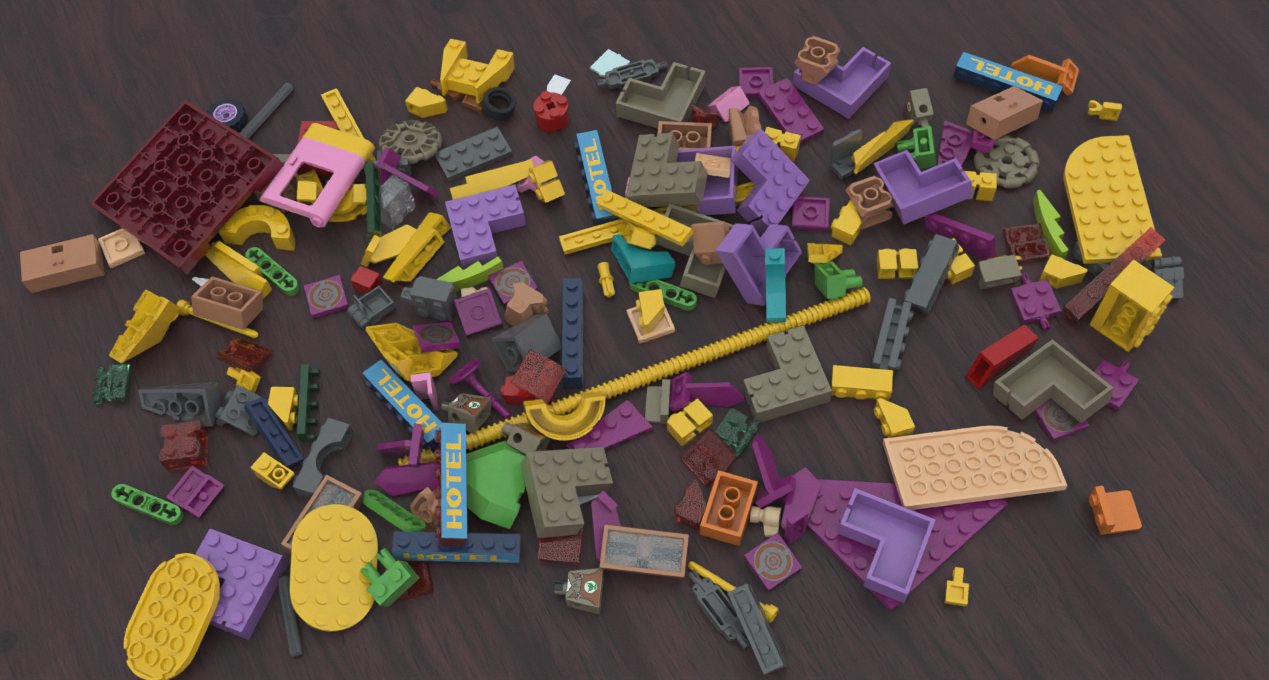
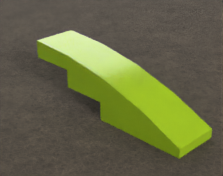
M1037 190L1033 205L1040 232L1052 255L1065 260L1069 249L1062 241L1064 231L1058 225L1061 216L1042 191Z
M496 257L483 266L479 261L464 270L457 266L437 280L452 282L455 291L458 292L461 291V288L473 287L489 280V275L504 269L503 263L499 257Z

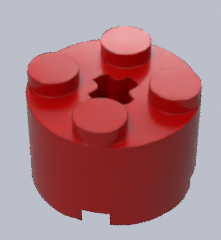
M542 92L533 105L535 121L542 131L549 133L556 132L560 128L561 130L564 129L570 120L567 98L555 92Z

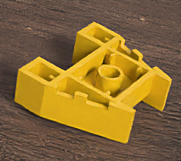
M450 39L443 52L440 77L442 95L445 96L448 90L476 96V103L479 104L483 101L487 90L498 87L502 81L506 82L514 70L513 53L497 49L489 64L467 60L466 42Z

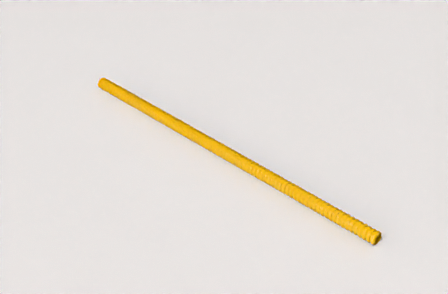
M862 287L861 290L851 291L850 294L846 293V296L839 297L838 299H830L829 302L824 301L823 304L813 305V307H808L807 310L803 309L802 312L792 313L791 316L786 315V322H769V324L765 323L764 326L759 325L758 328L754 327L753 330L748 329L747 332L743 331L742 334L737 333L736 336L732 335L731 338L726 337L725 340L721 339L720 342L715 341L714 344L710 343L709 346L699 347L697 351L694 349L692 352L688 351L686 355L683 353L680 357L676 356L675 359L672 357L670 361L665 360L664 363L659 362V365L648 366V369L642 368V371L631 372V375L626 374L625 377L621 376L618 380L615 378L613 382L610 380L607 384L605 382L602 383V386L597 385L596 388L591 387V390L580 391V394L574 393V396L569 395L567 399L564 397L561 401L558 399L556 403L554 401L550 405L547 403L546 407L549 412L555 415L565 416V413L570 414L571 411H575L578 408L581 396L584 393L601 391L605 395V399H611V396L616 397L617 394L622 395V392L628 393V390L633 391L634 388L638 389L639 386L644 387L646 383L649 385L651 382L655 383L657 379L660 381L662 377L667 378L668 375L673 376V373L684 372V369L689 370L690 367L695 368L696 365L706 364L707 361L711 362L712 359L717 360L718 357L722 358L724 354L727 356L729 353L733 354L735 350L738 352L740 349H745L746 346L749 348L751 344L753 346L757 342L760 344L762 340L765 342L767 341V336L783 331L787 334V330L800 326L805 327L806 324L810 325L811 322L816 323V321H821L822 318L827 319V316L832 317L837 315L838 312L843 313V311L854 309V306L857 308L859 305L870 303L869 291ZM523 412L522 415L517 414L515 418L513 416L510 417V420L499 421V424L493 423L491 427L490 425L487 428L482 427L480 431L477 430L475 433L470 432L469 435L466 434V450L469 449L471 451L474 447L477 449L479 445L481 447L484 446V443L490 444V441L495 442V439L501 440L503 436L506 438L507 435L501 433L502 427L506 422L512 425L522 422L530 426L533 425L527 414ZM441 448L434 453L429 449L422 450L420 463L441 462ZM407 455L404 456V459L398 458L399 465H407L409 462Z

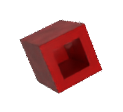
M362 266L351 277L354 290L363 294H367L383 284L379 273Z

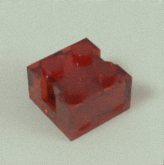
M201 420L161 425L160 437L164 441V447L160 449L159 462L167 471L186 469L191 466H207L208 430Z

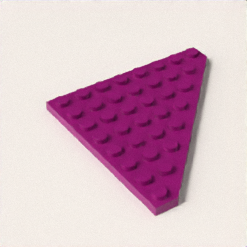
M817 479L821 483V489L806 527L864 584L877 549L838 534L840 523L855 488L902 506L896 485L894 483ZM787 494L778 498L784 505L786 504ZM1003 498L912 510L935 519V523L908 595L999 514L1008 503ZM870 590L890 612L901 603Z

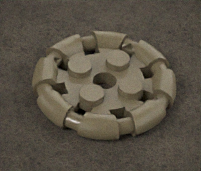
M419 120L403 121L401 124L396 123L387 128L383 133L384 135H381L379 139V149L382 153L385 147L399 155L402 153L401 159H408L409 164H416L419 160H428L438 152L442 145V136L439 130L428 122L421 123Z
M1010 135L999 137L994 144L996 148H992L989 153H982L976 150L977 154L974 155V165L977 172L997 174V185L1003 186V188H1019L1022 184L1030 183L1038 173L1037 168L1040 167V160L1036 150H1032V145L1019 137L1017 139L1010 137ZM1006 160L1011 164H1004L1002 161ZM999 175L1006 177V179L999 178Z

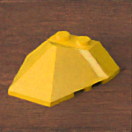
M145 289L133 308L135 314L132 320H127L125 324L128 328L123 336L119 335L109 356L120 363H124L161 342L170 323L178 317L180 307L162 296L159 297Z
M398 323L367 326L365 329L396 373L411 382V375L431 373L432 377L439 376L458 355L453 349L422 352L413 330Z

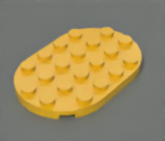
M340 504L319 507L301 520L293 535L289 586L290 600L296 614L307 625L326 632L348 629L366 616L375 600L367 591L371 583L360 570L365 568V565L370 562L377 570V536L371 522L358 510Z
M190 553L175 555V558L161 563L148 580L128 623L124 637V649L127 650L128 656L126 662L132 672L138 677L145 680H169L180 674L194 658L220 599L218 574L213 565L205 558Z

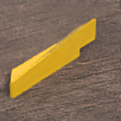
M914 120L894 122L886 132H882L856 150L851 157L852 162L855 163L854 173L858 174L894 148L897 141L908 134Z
M531 159L466 176L467 184L450 188L452 198L454 200L506 187L529 177L528 173H530L529 168L534 166Z
M428 213L383 276L385 280L391 282L412 281L445 242L442 236L451 229V226L443 215Z
M220 241L210 244L211 248L205 256L233 283L262 291V299L272 291L268 281L263 278L264 276L259 266Z

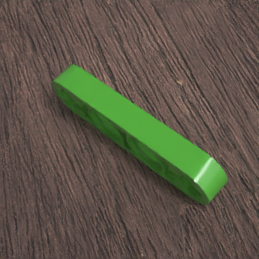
M252 247L246 251L245 257L259 266L263 276L284 294L293 296L299 292L300 287L297 280L261 249ZM252 256H258L260 260L258 261L255 257ZM264 264H271L270 268L262 269ZM276 274H283L282 278L274 279ZM286 281H287V283H288L290 286H293V287H292V288L287 287L286 284H285Z
M658 279L638 282L637 284L630 283L629 281L630 289L637 293L650 291V286H658L662 290L664 303L683 310H693L697 305V297L693 292ZM672 291L676 293V296L669 298L666 294Z
M118 484L111 492L112 498L118 504L169 525H177L183 520L184 513L177 505L126 484ZM125 492L129 496V499L123 495L119 496V493ZM138 497H144L142 504L134 505V501ZM161 504L159 511L151 512L153 505ZM166 510H167L169 513H172V514H174V513L176 512L177 515H176L175 517H174V516L170 517V516L166 513Z
M366 490L364 492L363 504L402 531H425L426 523L382 493L376 490Z

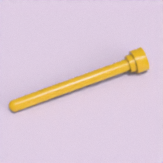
M179 300L176 304L180 307L179 315H193V308L190 302ZM193 315L252 338H257L259 335L257 331L249 328L242 330Z
M693 561L688 563L690 570H695L700 576L709 578L713 584H717L726 592L736 589L735 586ZM760 602L768 622L772 623L778 614L779 608L773 604L764 605Z

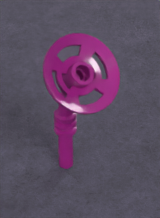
M480 358L467 363L450 378V384H456L464 380L467 383L469 382L481 396L491 398V408L497 410L505 419L509 420L512 416L499 403V399L492 392H488L475 378L474 372L481 363Z

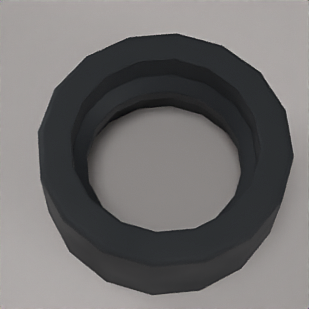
M493 87L484 94L482 110L489 118L496 121H504L513 115L516 104L515 97L505 88ZM489 100H503L509 107L497 109L489 103Z

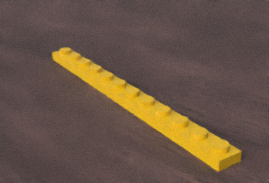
M753 182L737 186L736 206L741 205L754 188L755 184ZM697 205L679 206L698 213ZM668 206L654 209L653 211L665 216ZM619 219L559 236L564 255L612 242L613 235L620 234L623 237L626 224L629 221Z

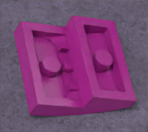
M191 466L166 498L191 515L200 518L225 485L212 476L206 475L194 466Z

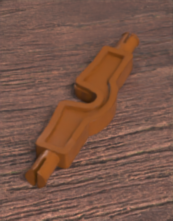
M433 78L430 81V85L436 87L438 92L442 94L441 82ZM448 90L445 94L446 97L454 102L464 97L462 101L464 107L481 114L484 113L482 102L476 103V96Z

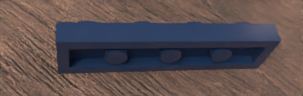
M261 397L246 403L244 409L280 463L288 469L302 463L304 457L265 399Z

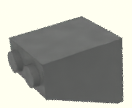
M547 314L533 315L492 338L508 372L532 371L562 348L559 337L555 333Z

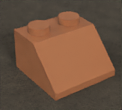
M725 221L692 224L694 254L703 265L723 264L715 250L730 232V228Z

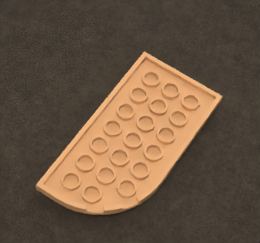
M979 426L883 439V446L902 507L910 510L1066 490L1067 483L1058 462L1047 448H1042L1035 442L1036 439L1023 432L1019 434L1007 430L1008 427Z

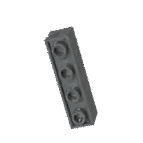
M938 234L935 235L933 240L929 241L928 252L926 256L921 258L920 269L918 273L915 272L913 275L912 286L906 290L904 295L905 302L912 303L911 309L917 307L921 312L928 315L959 250L956 240Z
M889 298L871 369L893 370L894 376L895 370L899 371L902 360L898 359L899 354L904 353L906 343L902 341L903 338H907L910 328L906 324L911 322L914 311H910L912 303L904 301L903 306L896 305L897 299Z
M746 583L727 592L763 674L769 675L788 666L752 585Z

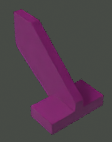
M385 147L376 164L380 168V186L385 188L391 176L394 175L434 197L438 196L439 192L395 169L402 156Z
M685 372L672 379L669 408L675 412L696 399L703 405L731 407L744 401L745 396L730 382L691 383L692 376Z
M414 423L412 440L377 444V451L381 454L404 456L410 454L408 464L413 468H419L425 431L424 426Z
M758 434L754 436L752 446L766 489L758 492L755 503L759 508H762L793 491L796 479L791 474L780 480L774 454L761 435Z
M436 461L420 463L419 468H413L409 464L385 467L374 482L391 496L426 489L427 487L434 491L441 483V464Z
M806 467L793 475L796 479L795 488L787 494L781 526L785 530L784 539L788 544H791L805 534L808 520L821 489V483Z
M604 491L591 502L595 554L599 561L601 559L604 525L621 527L616 509L617 504Z

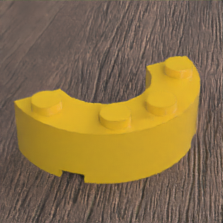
M298 181L297 202L312 206L322 192L317 182ZM365 184L353 185L329 222L350 221L356 219L357 215L361 213L362 215L367 213Z
M250 205L236 211L219 230V234L225 244L243 245L249 236L265 232L271 234L277 249L291 251L295 249V236L287 218L279 210L270 206Z
M601 391L582 394L578 408L565 416L549 412L543 399L523 401V406L532 425L542 434L555 440H573L590 432L598 420L601 419L605 407V395Z

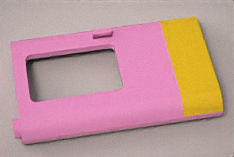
M312 123L283 164L284 166L267 187L260 201L308 217L316 227H325L365 166V163H367L374 152L375 147L366 139L318 123ZM304 163L334 173L312 206L280 196Z

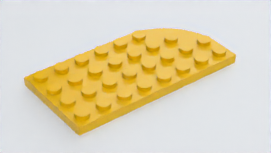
M1129 135L1097 137L1078 146L1066 163L1063 180L1083 264L1112 263L1147 230L1148 232L1115 262L1151 261L1152 259L1162 257Z

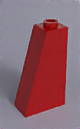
M1026 325L1021 326L981 351L966 377L980 390L1029 352L1039 337Z

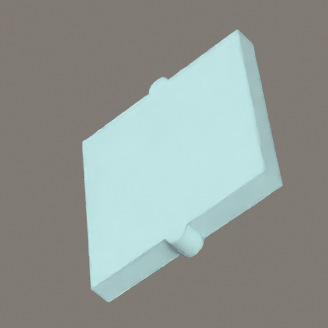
M608 49L590 67V70L605 78V72L630 64V61L621 57V54H616Z

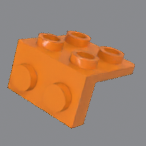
M1104 486L1094 487L1089 495V503L1093 509L1100 535L1135 531L1142 527L1130 491L1106 493Z

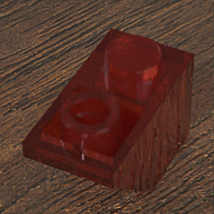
M694 104L692 106V123H712L713 131L719 125V114L706 105Z
M694 479L691 485L688 484L683 493L685 497L682 502L679 501L677 503L674 513H676L677 522L698 531L707 505L699 483Z

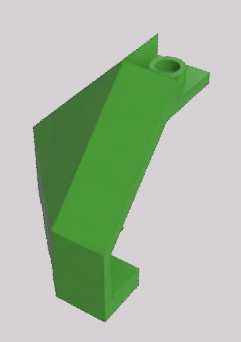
M506 441L466 454L467 508L485 521L510 529L520 508L518 502L526 486L521 468V462L526 454L510 446Z

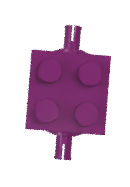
M1028 273L1022 274L1020 278L1024 285L1011 288L1010 290L1023 324L1040 322L1043 331H1046V329L1048 331L1051 329V326L1047 319L1060 315L1062 311L1048 279L1031 282Z
M1103 360L1094 373L1113 387L1111 400L1106 405L1118 411L1137 386L1139 379L1126 372L1131 366L1130 361L1127 363V360H1124L1120 367H1116Z

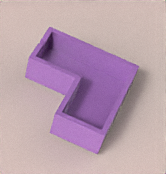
M862 47L844 67L837 65L817 85L803 81L801 79L802 71L798 68L794 72L793 86L849 119L889 77L891 62L878 56L875 69H873L876 54Z
M762 129L750 134L731 158L732 162L755 184L737 211L747 222L761 216L760 219L751 222L750 225H753L756 231L763 235L770 224H779L810 180Z
M736 146L679 150L677 162L695 161L696 153L732 158L737 150ZM732 160L729 178L707 175L702 205H697L698 213L703 215L736 213L738 167Z
M908 150L873 163L876 177L883 180V187L891 194L892 202L895 205L894 209L903 224L973 197L971 180L963 171L956 158L923 172L920 171Z
M515 184L445 202L463 270L477 261L483 266L498 257L492 237L493 233L526 225L523 208Z
M736 223L715 250L745 301L749 304L765 306L766 304L765 249L785 248V276L802 254L797 241L793 240L794 236L789 227L770 224L760 238L753 225Z
M855 488L840 523L838 534L877 549L863 587L904 603L935 519Z
M209 529L195 555L205 558L213 565L218 574L219 583H222L220 599L210 624L249 640L278 586V578L283 577L289 564L280 554Z

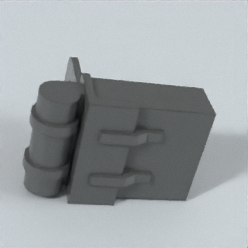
M1170 256L1152 259L1151 268H1148V270L1175 287L1171 293L1173 298H1183L1182 278H1184V269L1180 267L1182 264L1181 257Z
M377 286L359 299L353 295L355 304L350 306L347 312L356 321V324L364 330L367 326H373L381 321L383 316L396 307L384 290Z

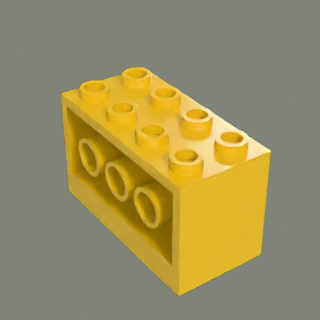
M1133 260L1110 284L1090 326L1127 352L1133 347L1138 348L1143 342V338L1146 335L1149 336L1154 330L1156 323L1161 318L1160 316L1167 308L1166 305L1173 298L1171 293L1175 287Z

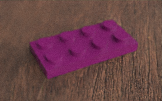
M788 78L758 91V97L784 133L789 132L801 135L800 144L824 133V127Z

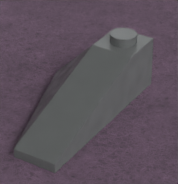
M201 382L138 389L143 409L160 415L172 416L173 419L189 422V425L213 426L216 420L215 414L222 401L219 382Z

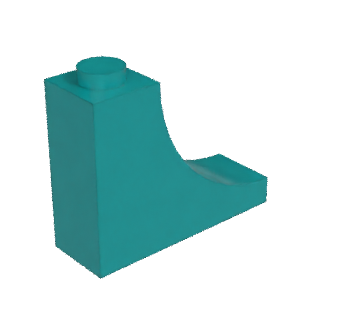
M620 234L613 235L611 250L630 283L672 277L675 261L671 258L668 251L654 252L643 250L628 244Z
M785 248L765 249L767 323L786 322Z

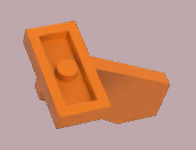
M1027 55L1011 64V67L1015 70L1063 86L1062 91L1066 95H1070L1074 91L1079 68L1069 58L1063 61L1062 66Z

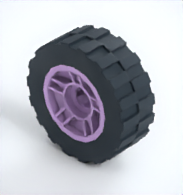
M221 99L212 104L207 110V114L236 132H241L248 122V116L243 105L236 99Z

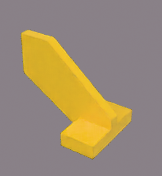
M404 225L382 237L374 235L365 251L361 264L368 267L370 262L376 264L397 257L417 229Z

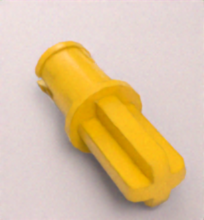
M601 262L597 266L600 275L599 283L602 284L604 296L611 298V296L615 295L613 287L614 278L610 273L609 263Z

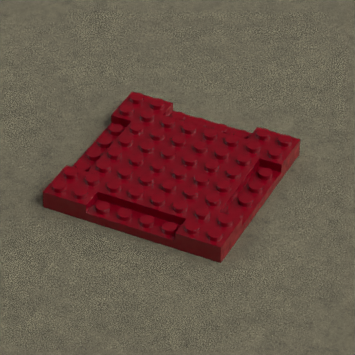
M184 100L89 204L113 223L122 227L160 254L182 272L188 274L211 248L208 244L250 195L255 190L261 192L284 165L275 155L187 100Z

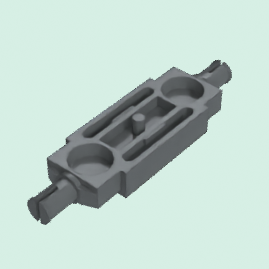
M653 59L641 60L613 68L611 71L605 72V79L595 82L597 88L607 85L610 89H623L628 78L642 82L651 81L652 77L658 76L659 70L668 68L666 61L656 64Z
M695 570L690 572L688 577L695 584L691 593L696 598V603L720 635L723 634L728 642L737 640L743 650L748 648L750 642L744 636L745 631L735 608L717 584L714 585L709 578L701 579Z

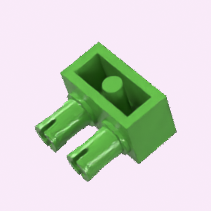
M931 126L913 129V139L897 141L898 153L905 150H915L910 155L920 170L937 166Z
M833 261L814 264L815 286L827 299H838L839 297L846 296V289L862 287V278L860 275L856 276L853 268L840 270Z
M384 548L380 551L382 554L378 553L376 558L387 569L386 572L381 576L371 562L367 563L360 572L371 583L367 591L380 606L389 607L420 577L407 562L396 561L388 549Z

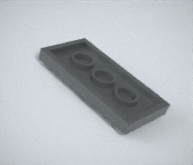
M495 127L444 148L434 156L448 182L512 156V150L499 128Z

